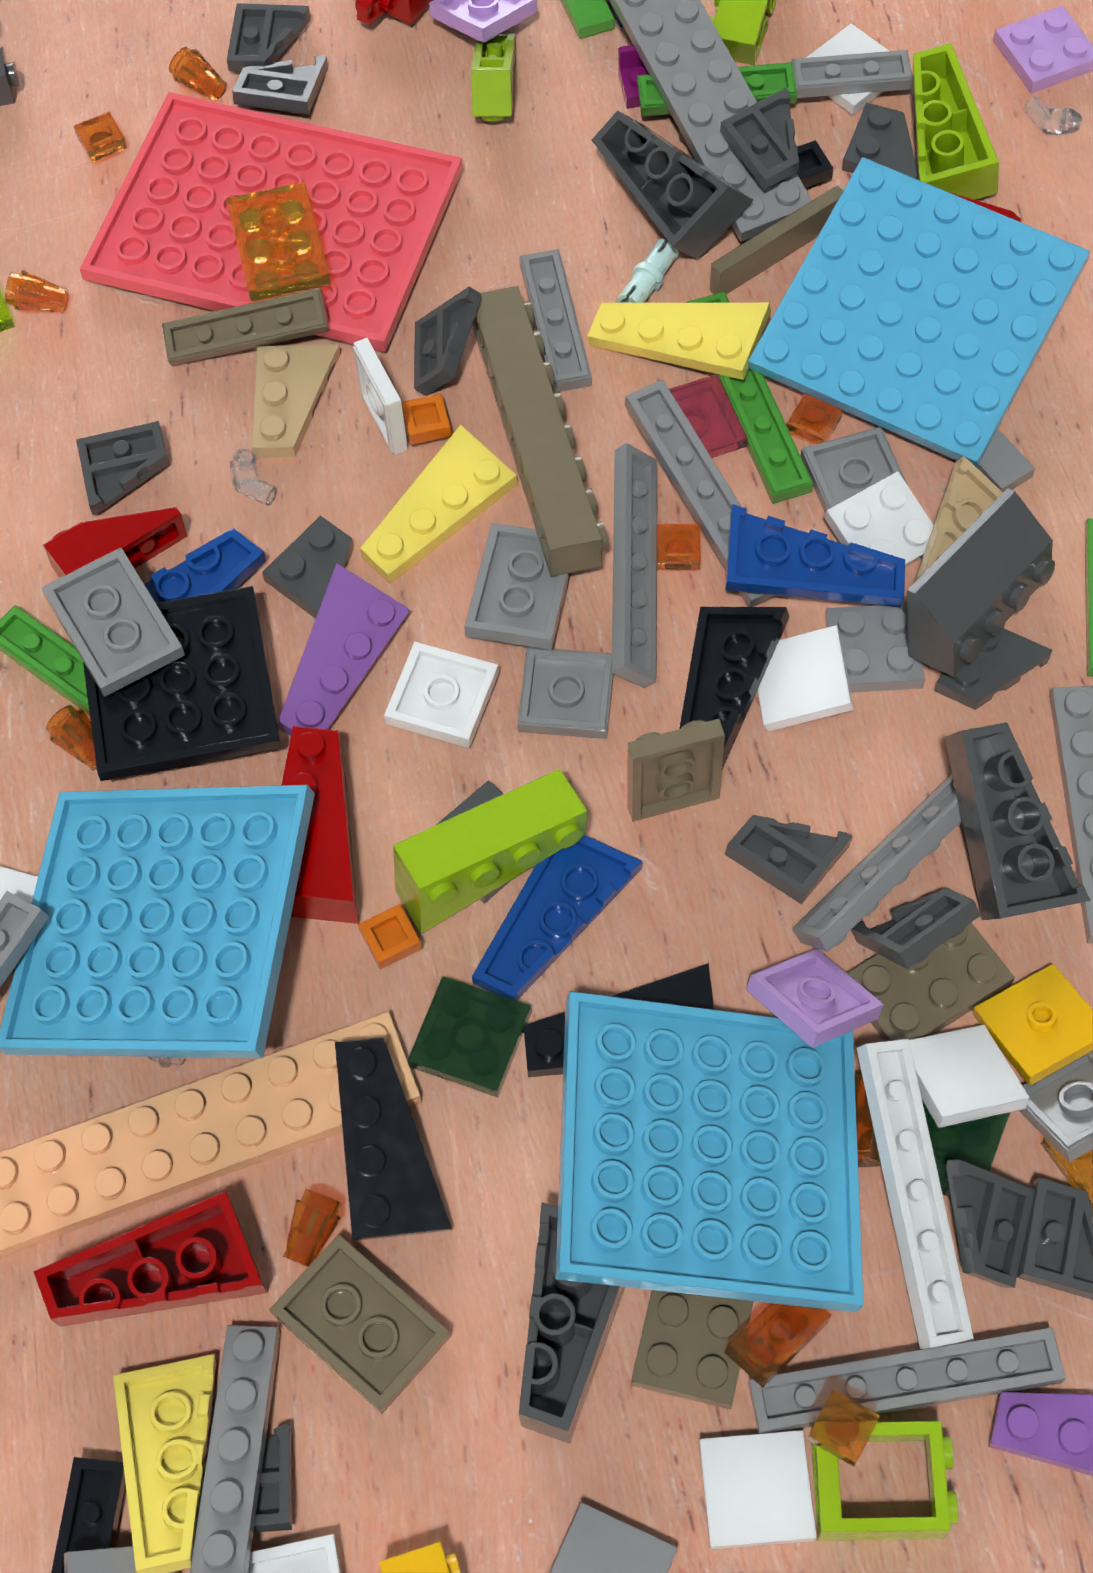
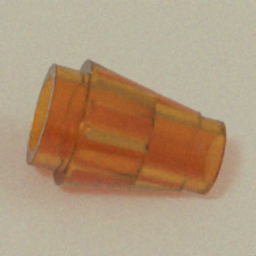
M183 47L173 56L169 65V72L173 75L175 82L212 101H217L223 96L227 88V82L222 79L197 49L191 50L188 47Z
M22 270L21 273L12 271L9 275L5 290L6 304L14 305L15 310L57 311L64 313L68 303L69 290L66 288H62L25 270Z
M67 705L56 712L46 725V731L50 734V741L84 765H87L92 771L97 770L91 721L84 710H76L72 705Z
M305 1189L301 1200L296 1199L286 1242L287 1248L283 1257L309 1267L342 1217L338 1213L342 1203L320 1193Z

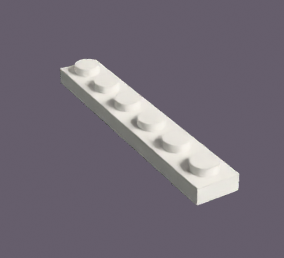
M909 1039L864 1044L857 1047V1053L920 1350L974 1340Z

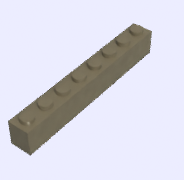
M514 286L481 293V301L472 324L550 577L601 567L602 548L608 547L606 529L602 521L596 522L594 514L597 513L596 500L592 488L585 489L583 481L586 480V473L582 457H574L572 449H575L573 429L570 423H563L562 417L565 416L562 396L560 392L553 393L551 387L554 386L553 370L550 361L543 362L544 345L540 331L533 332L532 326H534V315L530 301L523 302L519 287Z

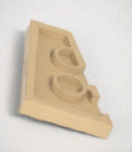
M339 344L257 346L252 452L254 458L296 457L312 421V411L319 395H323L328 384L327 377L333 365L337 364L341 355Z
M965 456L957 460L953 468L916 580L1003 493Z

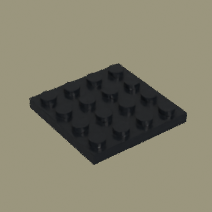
M253 586L156 603L182 645L185 656L105 697L83 662L97 774L100 781L281 749Z

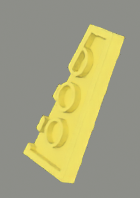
M770 302L601 303L587 338L590 346L744 380L749 369L748 360L761 339L770 316Z
M460 425L361 546L362 558L389 584L517 486V475Z
M215 1354L113 1375L136 1573H170L191 1568L217 1368Z

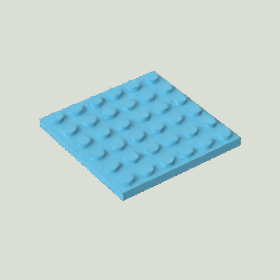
M862 157L749 358V369L952 459L959 460L965 456L977 468L1089 259L1090 251Z
M308 785L59 792L31 903L42 909L49 918L16 964L0 1027V1051L5 1055L263 1058L315 795Z
M570 991L566 999L555 1279L858 1312L863 1306L853 1030L812 1048L779 1018Z

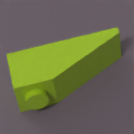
M500 33L492 40L484 43L476 40L471 66L472 117L482 116L483 120L493 122L503 120L505 116H512L515 33Z

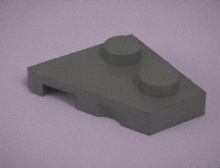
M237 3L227 55L228 70L241 72L243 67L274 64L310 22L309 6Z
M787 88L721 121L720 132L763 189L798 172L799 156L794 140V120L791 119L790 92Z
M866 102L843 158L842 171L854 173L860 160L864 157L918 179V171L904 112Z
M470 286L415 322L414 389L425 396L455 378L481 301V293Z
M320 515L262 572L264 581L316 619L336 563L344 568L349 564L354 548L353 540L349 535Z
M944 888L925 896L919 901L906 903L891 909L894 920L871 929L866 927L864 921H861L851 931L857 943L908 969L912 965L925 960L931 951L946 940L962 933L968 924L981 915L973 899L949 888Z

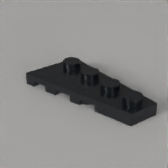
M700 607L679 729L692 721L702 720L709 722L719 719L725 734L722 769L790 616L787 607Z
M708 964L611 996L714 1010ZM565 1012L524 1025L528 1077L563 1074Z
M384 1037L335 1042L352 1240L359 1241L451 1231L452 1228Z

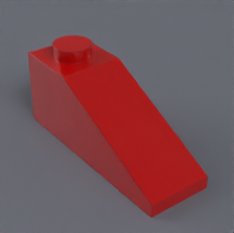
M173 507L80 522L68 530L57 533L52 540L43 544L52 568L61 578L119 548L123 549L135 569L188 537L180 511Z

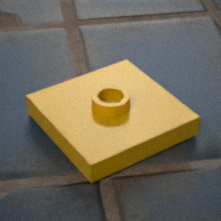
M1054 963L974 1007V1018L980 1025L986 1026L999 1049L1029 1086L1093 1051V1009Z

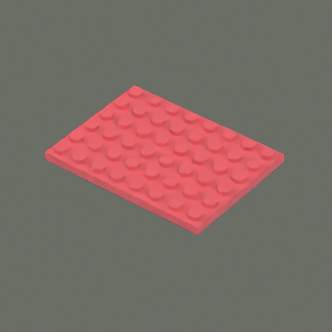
M168 92L80 267V272L83 280L213 311L320 287L324 294L330 331L314 335L350 344L368 338L373 349L386 352L463 170L462 158Z

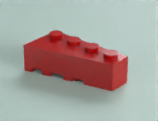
M293 726L281 786L308 785L315 795L291 917L359 924L345 764L338 730Z
M226 1191L33 1271L49 1317L60 1327L267 1293L232 1201Z

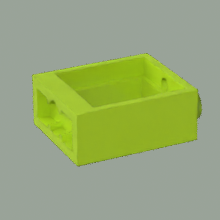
M941 1421L814 1423L811 1432L817 1541L944 1539L951 1531L950 1524L958 1523L956 1491H947L946 1469H953V1445L951 1437H943ZM926 1442L932 1517L842 1518L837 1443Z

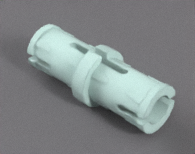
M665 239L657 240L643 262H639L632 270V273H634L633 277L622 293L618 295L617 303H645L652 291H657L663 284L664 274L679 256L678 249L672 247L668 241L662 250Z

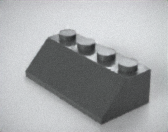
M1007 488L907 590L909 657L951 676H955L967 663H972L977 658L981 648L992 636L996 637L1000 634L1006 621L1017 610L1020 611L1026 606L1034 591L1041 584H1047L1051 579L1055 569V561L1052 560L1053 540L1015 491Z

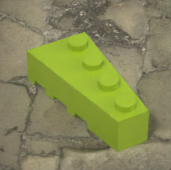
M715 0L714 5L718 7L715 17H709L734 62L755 65L768 28L769 17L765 16V13L773 15L776 0Z
M952 43L913 53L919 181L946 192L974 200L998 194L999 161Z
M557 769L394 844L393 857L396 893L419 932L423 934L561 849L576 844L581 837L586 835L587 810L562 771Z

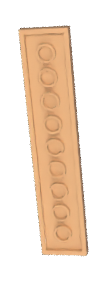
M389 1011L1 1151L0 1257L343 1132L335 1042L384 1037L408 1107L421 1103L418 1088Z

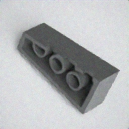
M618 110L591 140L672 247L696 259H699L753 202L752 198L644 124Z
M1008 723L963 730L945 736L982 920L1002 919L1091 901L1084 885H1080L1071 867L1073 862L1066 847L1061 846L1050 822L1052 817L1045 802L1041 803L1031 782L1033 779L1032 774Z
M542 1202L519 1418L522 1427L570 1444L625 1287L555 1279L558 1208Z

